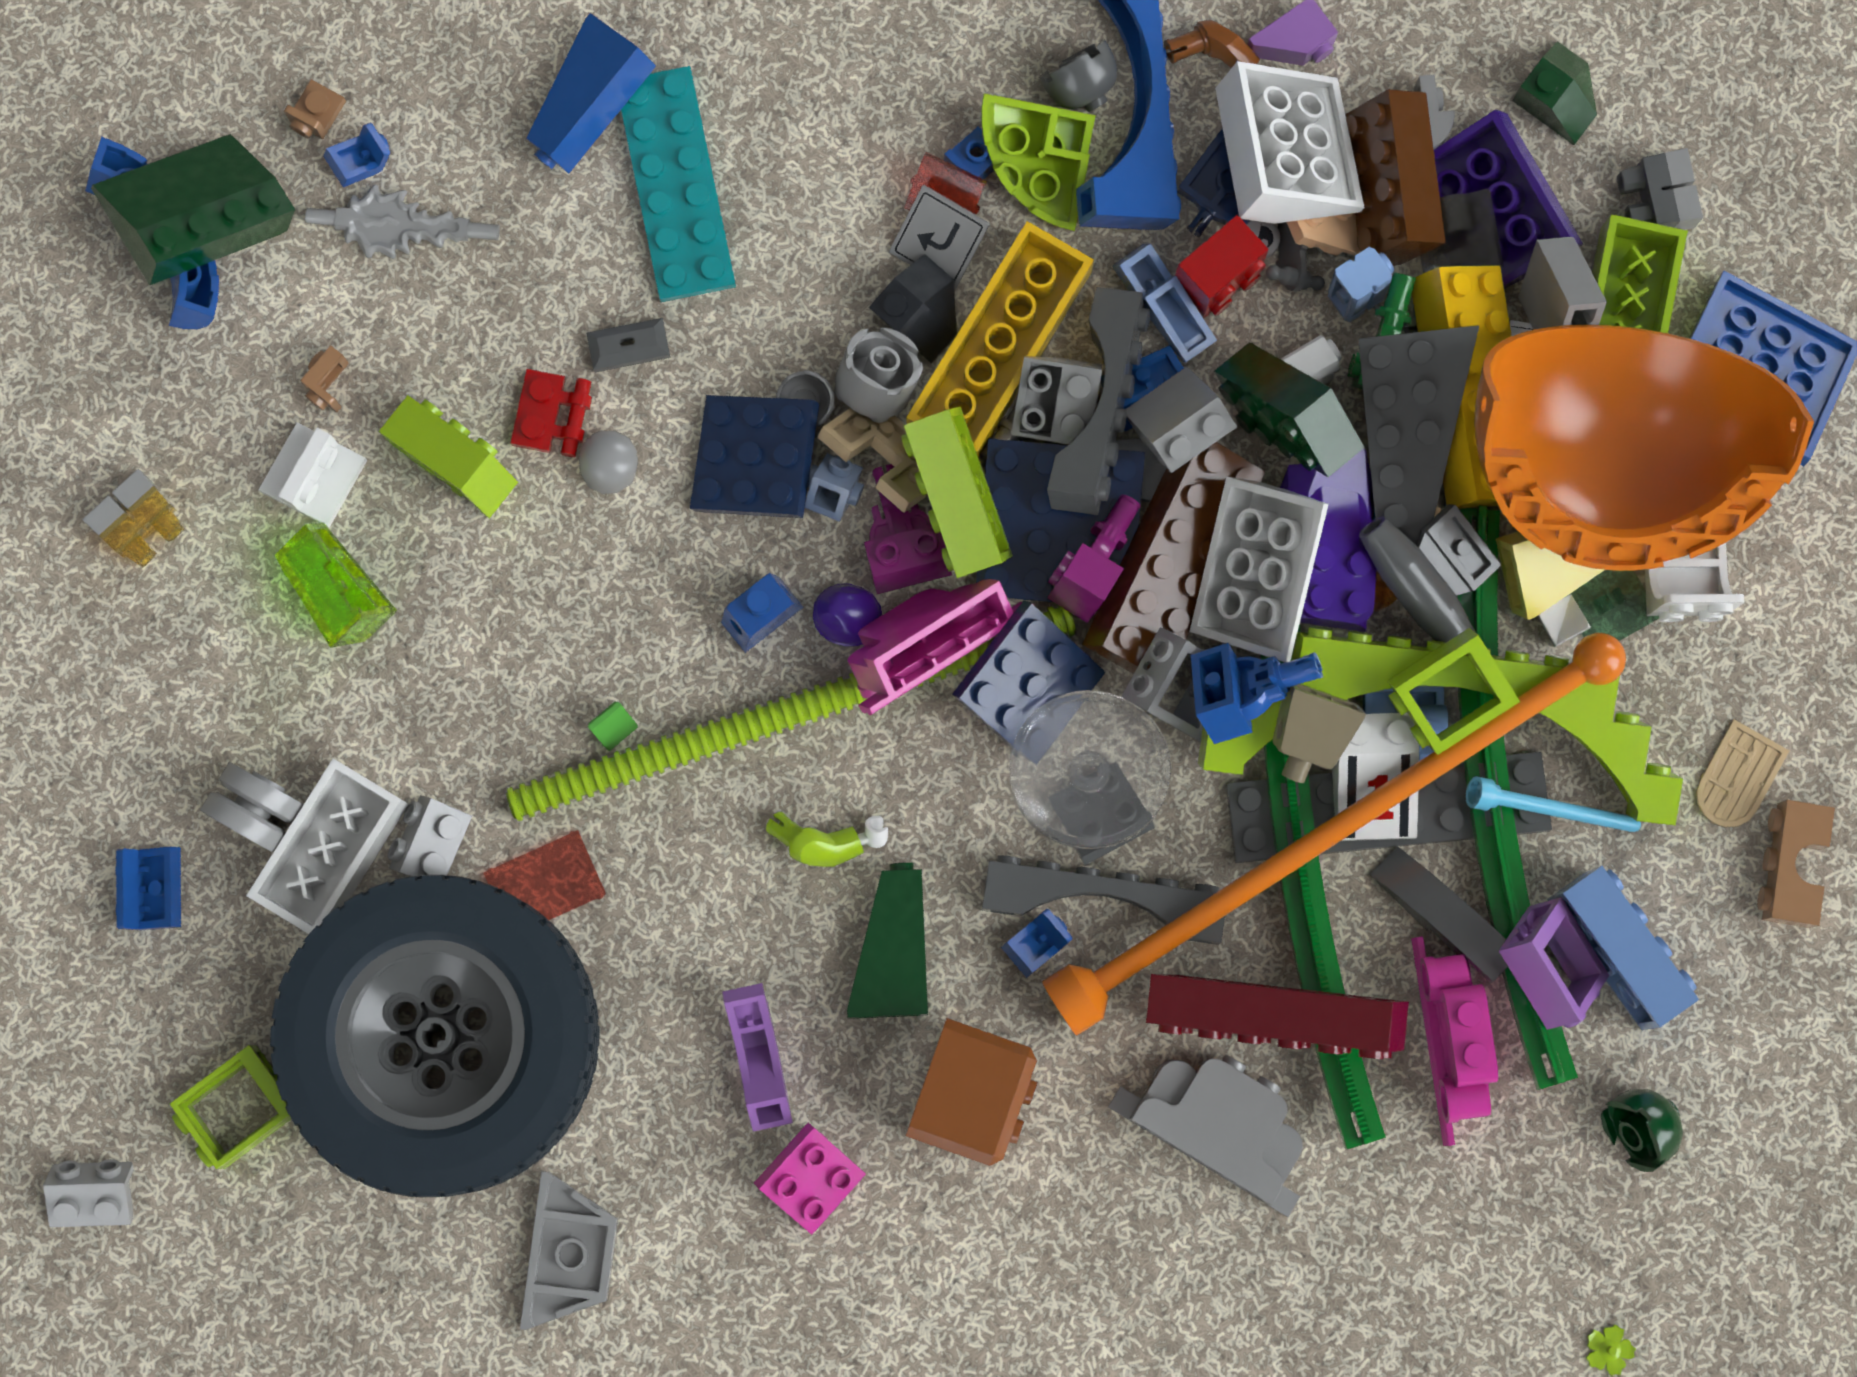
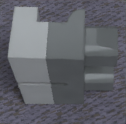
M1688 148L1643 157L1637 166L1620 171L1617 175V183L1621 195L1640 192L1642 203L1628 205L1625 208L1626 218L1682 230L1693 229L1703 219L1696 185H1692L1695 179Z

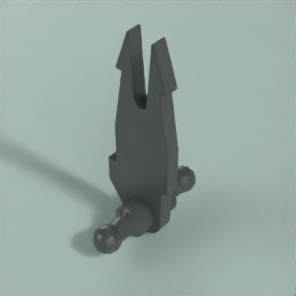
M1287 222L1278 223V230L1280 232L1279 260L1275 261L1276 265H1270L1266 269L1267 278L1279 280L1287 290L1294 292L1306 290L1309 287L1315 291L1321 290L1325 285L1324 278L1319 275L1312 276L1307 271L1306 250L1308 246L1295 243Z

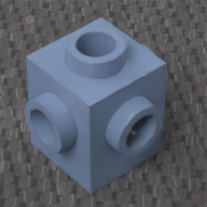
M827 453L819 466L813 464L810 469L809 491L805 508L840 522L849 505L857 506L864 489V484L859 483L863 467L853 464L850 460L845 462L841 457Z

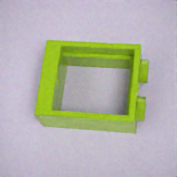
M1470 628L1387 681L1394 691L1388 695L1392 704L1401 716L1408 713L1415 724L1409 728L1415 740L1422 749L1429 746L1437 755L1520 702L1479 635ZM1467 654L1494 698L1436 735L1409 691Z
M255 1045L245 1047L170 1103V1106L175 1111L172 1119L176 1126L185 1135L191 1133L199 1145L195 1148L199 1158L207 1167L214 1166L216 1170L226 1169L289 1122L291 1117L285 1108L286 1103L282 1101L276 1084L277 1074L274 1075L273 1067L258 1046ZM243 1068H246L278 1114L225 1152L193 1106Z

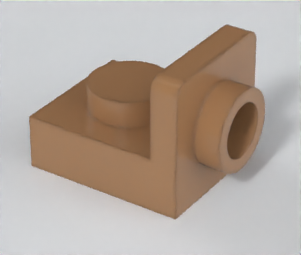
M311 79L294 107L287 105L284 113L291 122L289 127L293 131L308 139L313 134L323 140L346 100L343 96Z

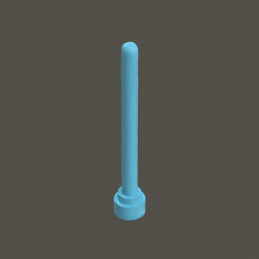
M1473 777L1466 790V803L1470 808L1487 811L1500 805L1629 832H1636L1641 827L1640 821H1636L1628 815L1502 790L1499 785L1495 784L1494 780L1488 778Z

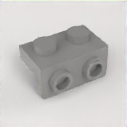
M420 795L418 802L412 801L406 808L403 821L408 825L402 839L399 837L394 839L389 848L388 859L392 860L389 869L409 877H419L422 875L447 876L472 816L437 800Z
M110 1159L99 1163L64 1161L52 1165L43 1184L49 1227L131 1225L133 1220V1204L129 1181L134 1171L133 1163Z

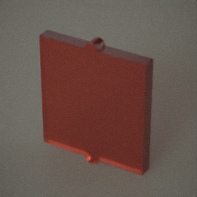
M926 152L917 174L910 179L912 187L904 208L910 211L921 187L926 185L973 214H977L980 211L978 203L987 181Z

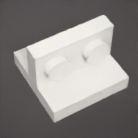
M297 422L260 486L259 491L329 528L366 464L367 459L338 444L331 434L319 428L313 431Z

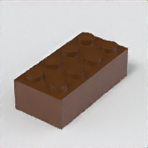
M1388 89L1346 113L1345 116L1364 203V209L1361 212L1355 213L1358 234L1357 245L1360 252L1370 246L1378 254L1384 253L1392 265L1395 266L1402 265L1446 242L1426 92Z

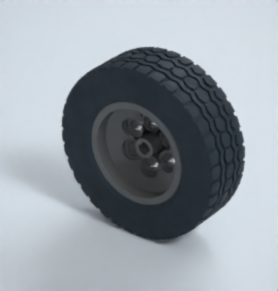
M422 875L419 877L411 876L395 879L391 883L385 882L369 888L367 892H361L345 901L341 908L337 907L322 919L323 922L320 926L316 925L303 942L305 943L302 948L299 947L288 964L291 967L288 973H284L278 988L280 994L278 999L275 998L272 1013L274 1026H271L270 1047H273V1053L271 1054L274 1075L277 1074L276 1084L282 1101L286 1103L285 1108L294 1125L299 1127L300 1134L312 1148H316L317 1153L333 1167L336 1166L340 1172L350 1178L380 1191L419 1198L449 1197L478 1192L504 1183L526 1171L533 1164H536L550 1152L554 1145H557L567 1133L571 1124L574 1123L590 1091L599 1055L597 1052L600 1026H598L599 1016L596 999H594V991L588 974L585 972L584 965L569 941L552 922L529 904L487 883L452 875ZM448 985L453 990V1001L447 1007L440 1008L435 1002V993L438 988ZM412 1003L417 1010V1016L411 1024L403 1025L399 1021L398 1011L403 1004ZM481 1008L486 1013V1024L480 1030L474 1031L468 1026L467 1018L472 1010ZM440 1026H442L446 1032L445 1040L438 1041L437 1047H435L432 1043L431 1035L432 1033L439 1032ZM407 1043L412 1048V1059L406 1065L400 1066L394 1059V1051L400 1044ZM476 1048L482 1054V1064L477 1070L469 1071L464 1066L463 1057L468 1050ZM434 1066H440L444 1070L446 1077L444 1084L437 1089H433L427 1083V1073Z

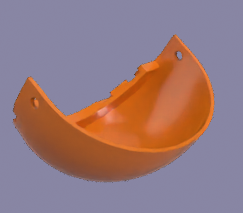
M1564 325L1539 328L1519 333L1498 343L1489 351L1483 362L1476 395L1474 418L1475 439L1481 469L1489 489L1511 525L1541 550L1546 548L1562 556L1564 561L1589 568L1619 571L1664 567L1663 562L1689 555L1690 559L1728 542L1750 527L1772 506L1770 500L1784 483L1789 485L1796 474L1814 424L1813 418L1793 389L1776 375L1748 359L1724 349L1677 335L1611 325Z

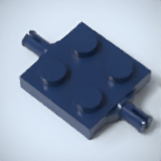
M1223 128L1177 190L1179 194L1194 203L1199 210L1193 221L1187 226L1191 233L1195 230L1194 235L1197 237H1201L1212 220L1226 225L1236 215L1239 216ZM1242 219L1246 225L1251 221Z

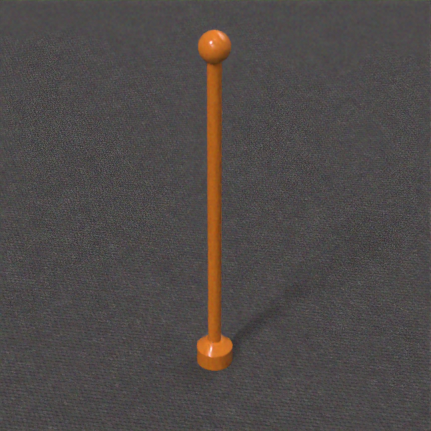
M1593 633L1585 636L1574 649L1573 662L1518 697L1520 700L1518 704L1439 755L1432 752L1093 972L1089 968L1068 964L1043 980L1044 988L1071 1030L1078 1036L1104 1019L1109 997L1108 991L1587 682L1593 685H1606L1615 681L1622 674L1626 665V653L1622 644L1615 637L1606 633Z

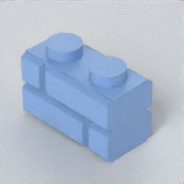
M1369 246L1355 255L1353 261L1349 259L1335 269L1328 290V297L1345 321L1352 322L1364 314L1366 309L1370 310L1384 300L1392 279V273L1394 272L1391 261L1384 253L1378 254L1374 248Z

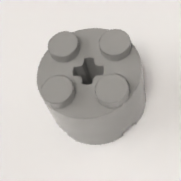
M868 328L857 332L849 341L836 372L834 393L840 401H843L855 412L869 417L874 422L883 423L889 417L899 414L906 408L922 374L923 365L922 363L920 364L917 356L919 351L916 345L904 334L890 328H881L880 332H868Z

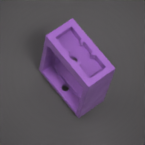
M1562 897L1529 906L1499 950V953L1547 1030L1560 1026L1570 1028L1581 1023L1586 1017L1585 1013L1592 1002L1600 995V989L1609 977L1607 970ZM1547 944L1571 981L1568 988L1544 951Z

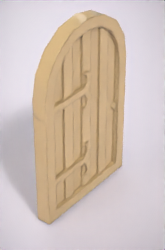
M1733 719L1705 772L1700 777L1696 798L1702 815L1712 824L1724 828L1738 827L1748 822L1760 808L1789 750Z

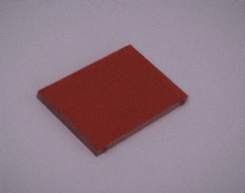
M579 830L571 831L562 838L495 868H489L484 872L489 885L498 887L529 904L548 920L593 900H600L607 895Z

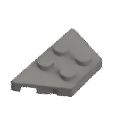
M541 1171L521 1317V1330L533 1328L608 1300L618 1218L552 1173Z

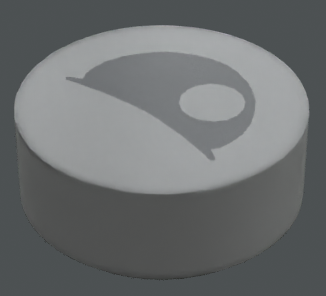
M1249 222L1247 226L1269 249L1265 259L1271 257L1276 252L1280 243L1278 228L1273 223Z

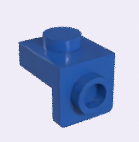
M370 122L363 125L359 136L326 148L323 157L342 187H346L383 171L389 158L390 150L386 138L381 133H378Z
M1045 909L1031 923L1007 941L1001 949L1023 975L1028 978L1073 938L1067 931L1065 923L1049 909Z

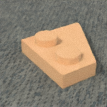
M1355 213L1287 222L1293 239L1298 245L1303 244L1308 246V248L1317 247L1323 252L1335 256L1342 252L1354 256L1360 253L1357 245L1358 234Z

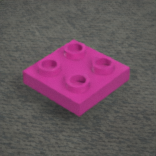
M808 1122L758 1177L754 1184L812 1235L866 1173Z

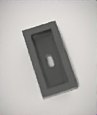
M663 318L586 333L594 373L671 358ZM635 341L632 345L621 346L622 342Z

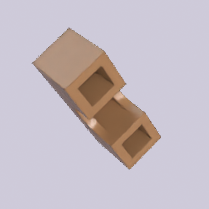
M1787 799L1777 803V809L1772 808L1768 819V831L1773 832L1772 847H1767L1763 856V870L1768 871L1766 887H1761L1757 900L1758 910H1763L1762 920L1804 928L1820 926L1825 886L1805 882L1797 873L1795 861L1798 853L1803 848L1822 850L1830 847L1834 807Z

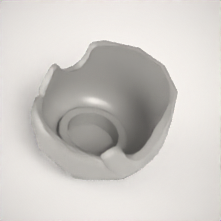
M804 370L787 376L776 393V398L811 399L818 402L819 410L816 428L829 419L835 408V393L829 381L817 372Z
M601 430L586 439L579 455V469L589 488L601 494H613L620 492L634 480L638 466L637 450L629 437L617 431Z

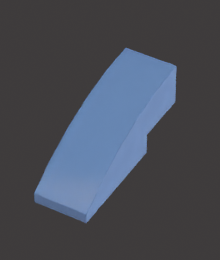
M1151 243L1142 244L1112 265L1128 291L1143 293L1144 307L1150 309V320L1183 362H1188L1217 341L1178 278L1171 276Z

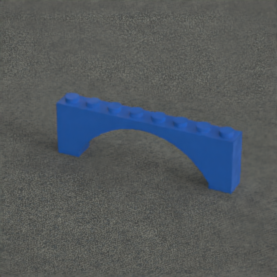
M1098 0L1108 12L1126 46L1134 79V108L1128 135L1112 164L1100 177H1092L1076 189L1079 227L1164 230L1180 219L1181 200L1177 195L1176 175L1178 166L1173 154L1174 126L1170 121L1169 113L1170 88L1167 85L1165 71L1167 53L1163 48V15L1159 9V0Z

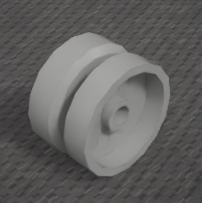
M229 761L219 780L222 786L238 795L237 798L233 801L219 792H210L200 811L258 845L274 852L284 837L285 831L268 821L269 817L272 814L287 823H292L304 804L284 793L285 788L255 771L251 774Z

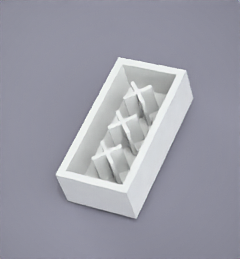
M333 758L246 896L310 934L316 925H321L322 919L337 907L341 908L344 902L351 898L409 804Z

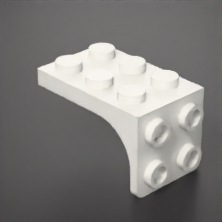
M1726 543L1690 559L1689 555L1663 562L1664 567L1645 569L1647 616H1659L1660 622L1683 621L1684 616H1699V621L1701 622L1723 620V615L1733 614L1734 609L1744 604V595L1732 594L1727 572Z

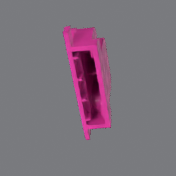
M986 579L975 584L958 587L950 592L939 589L921 591L864 626L858 632L864 647L856 650L848 657V663L858 683V690L861 696L867 699L858 705L860 710L864 714H874L996 636L1022 601L1011 607L1000 581Z
M1423 936L1415 937L1411 941L1443 1146L1455 1145L1452 1123H1458L1459 1120L1491 1115L1489 1083L1498 1082V1065L1487 996L1483 984L1473 985L1469 963L1463 954L1433 958V956L1426 957Z

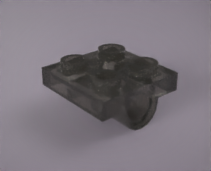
M1484 189L1467 194L1440 197L1446 243L1420 255L1423 273L1437 267H1504L1490 190Z

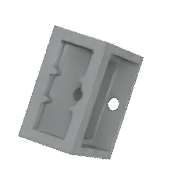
M1160 627L1121 697L1201 742L1203 726L1195 713L1193 679L1173 714L1158 705L1186 655L1191 656L1204 650ZM1151 663V667L1147 670L1148 664Z

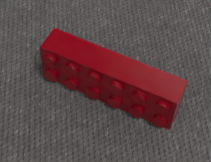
M1151 974L1146 1023L1159 1024L1158 1032L1193 1034V1029H1198L1197 1037L1232 1039V1034H1238L1237 1042L1249 1044H1271L1273 1038L1278 1039L1277 1047L1311 1048V1043L1318 1044V1052L1351 1053V1048L1359 1049L1358 1057L1384 1059L1392 1058V1052L1404 1051L1409 1001L1177 974Z

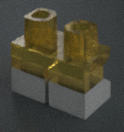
M139 469L112 492L133 514L134 519L109 495L82 519L115 552L123 558L128 557L141 567H145L157 554L145 541L155 530L168 542L174 540L184 531L183 525L174 514L177 511L175 507Z

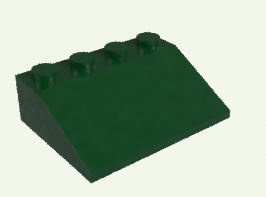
M231 134L98 182L91 187L149 285L281 235L288 230L295 212L294 206L276 177Z

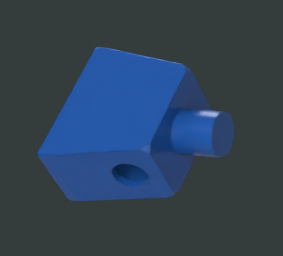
M769 573L725 607L721 624L746 653L804 607L779 576Z

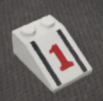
M1399 713L1366 714L1364 721L1332 769L1335 815L1419 762V744L1409 730L1415 724L1408 713L1402 716ZM1418 791L1342 841L1416 839Z

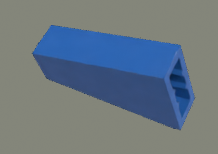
M591 13L585 18L526 138L538 149L534 153L535 157L551 170L557 164L568 174L656 67L639 47Z

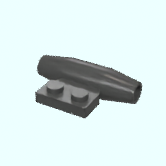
M1448 504L1420 530L1421 535L1417 545L1385 516L1376 518L1361 530L1359 537L1380 577L1418 626L1435 641L1446 643L1468 628L1475 632L1457 595L1475 591L1501 564L1456 505Z

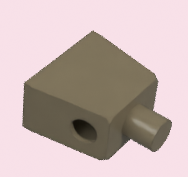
M1302 684L1290 687L1287 697L1281 700L1273 736V743L1280 752L1289 755L1281 774L1295 782L1304 783L1312 764L1326 769H1333L1364 721L1366 713L1356 703Z

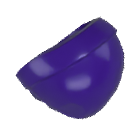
M842 583L830 586L820 593L814 602L812 617L815 628L827 641L844 647H855L863 645L858 632L864 626L882 616L881 605L872 593L863 587Z

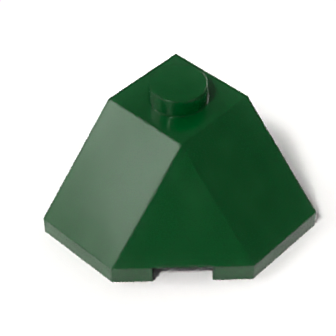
M1558 41L1538 62L1512 100L1573 145L1576 144L1597 116L1588 63Z

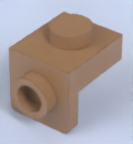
M330 345L325 352L320 351L312 358L308 365L309 371L300 381L309 390L305 395L309 401L322 411L329 406L337 413L341 409V405L326 390L349 363L343 354Z

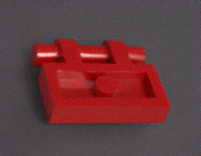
M526 369L510 444L514 447L550 453L554 438L563 440L561 455L576 457L578 443H583L585 431L582 429L585 411L590 410L592 397L589 396L592 382L587 379L577 378L574 392H565V376ZM560 405L570 407L566 426L556 425Z

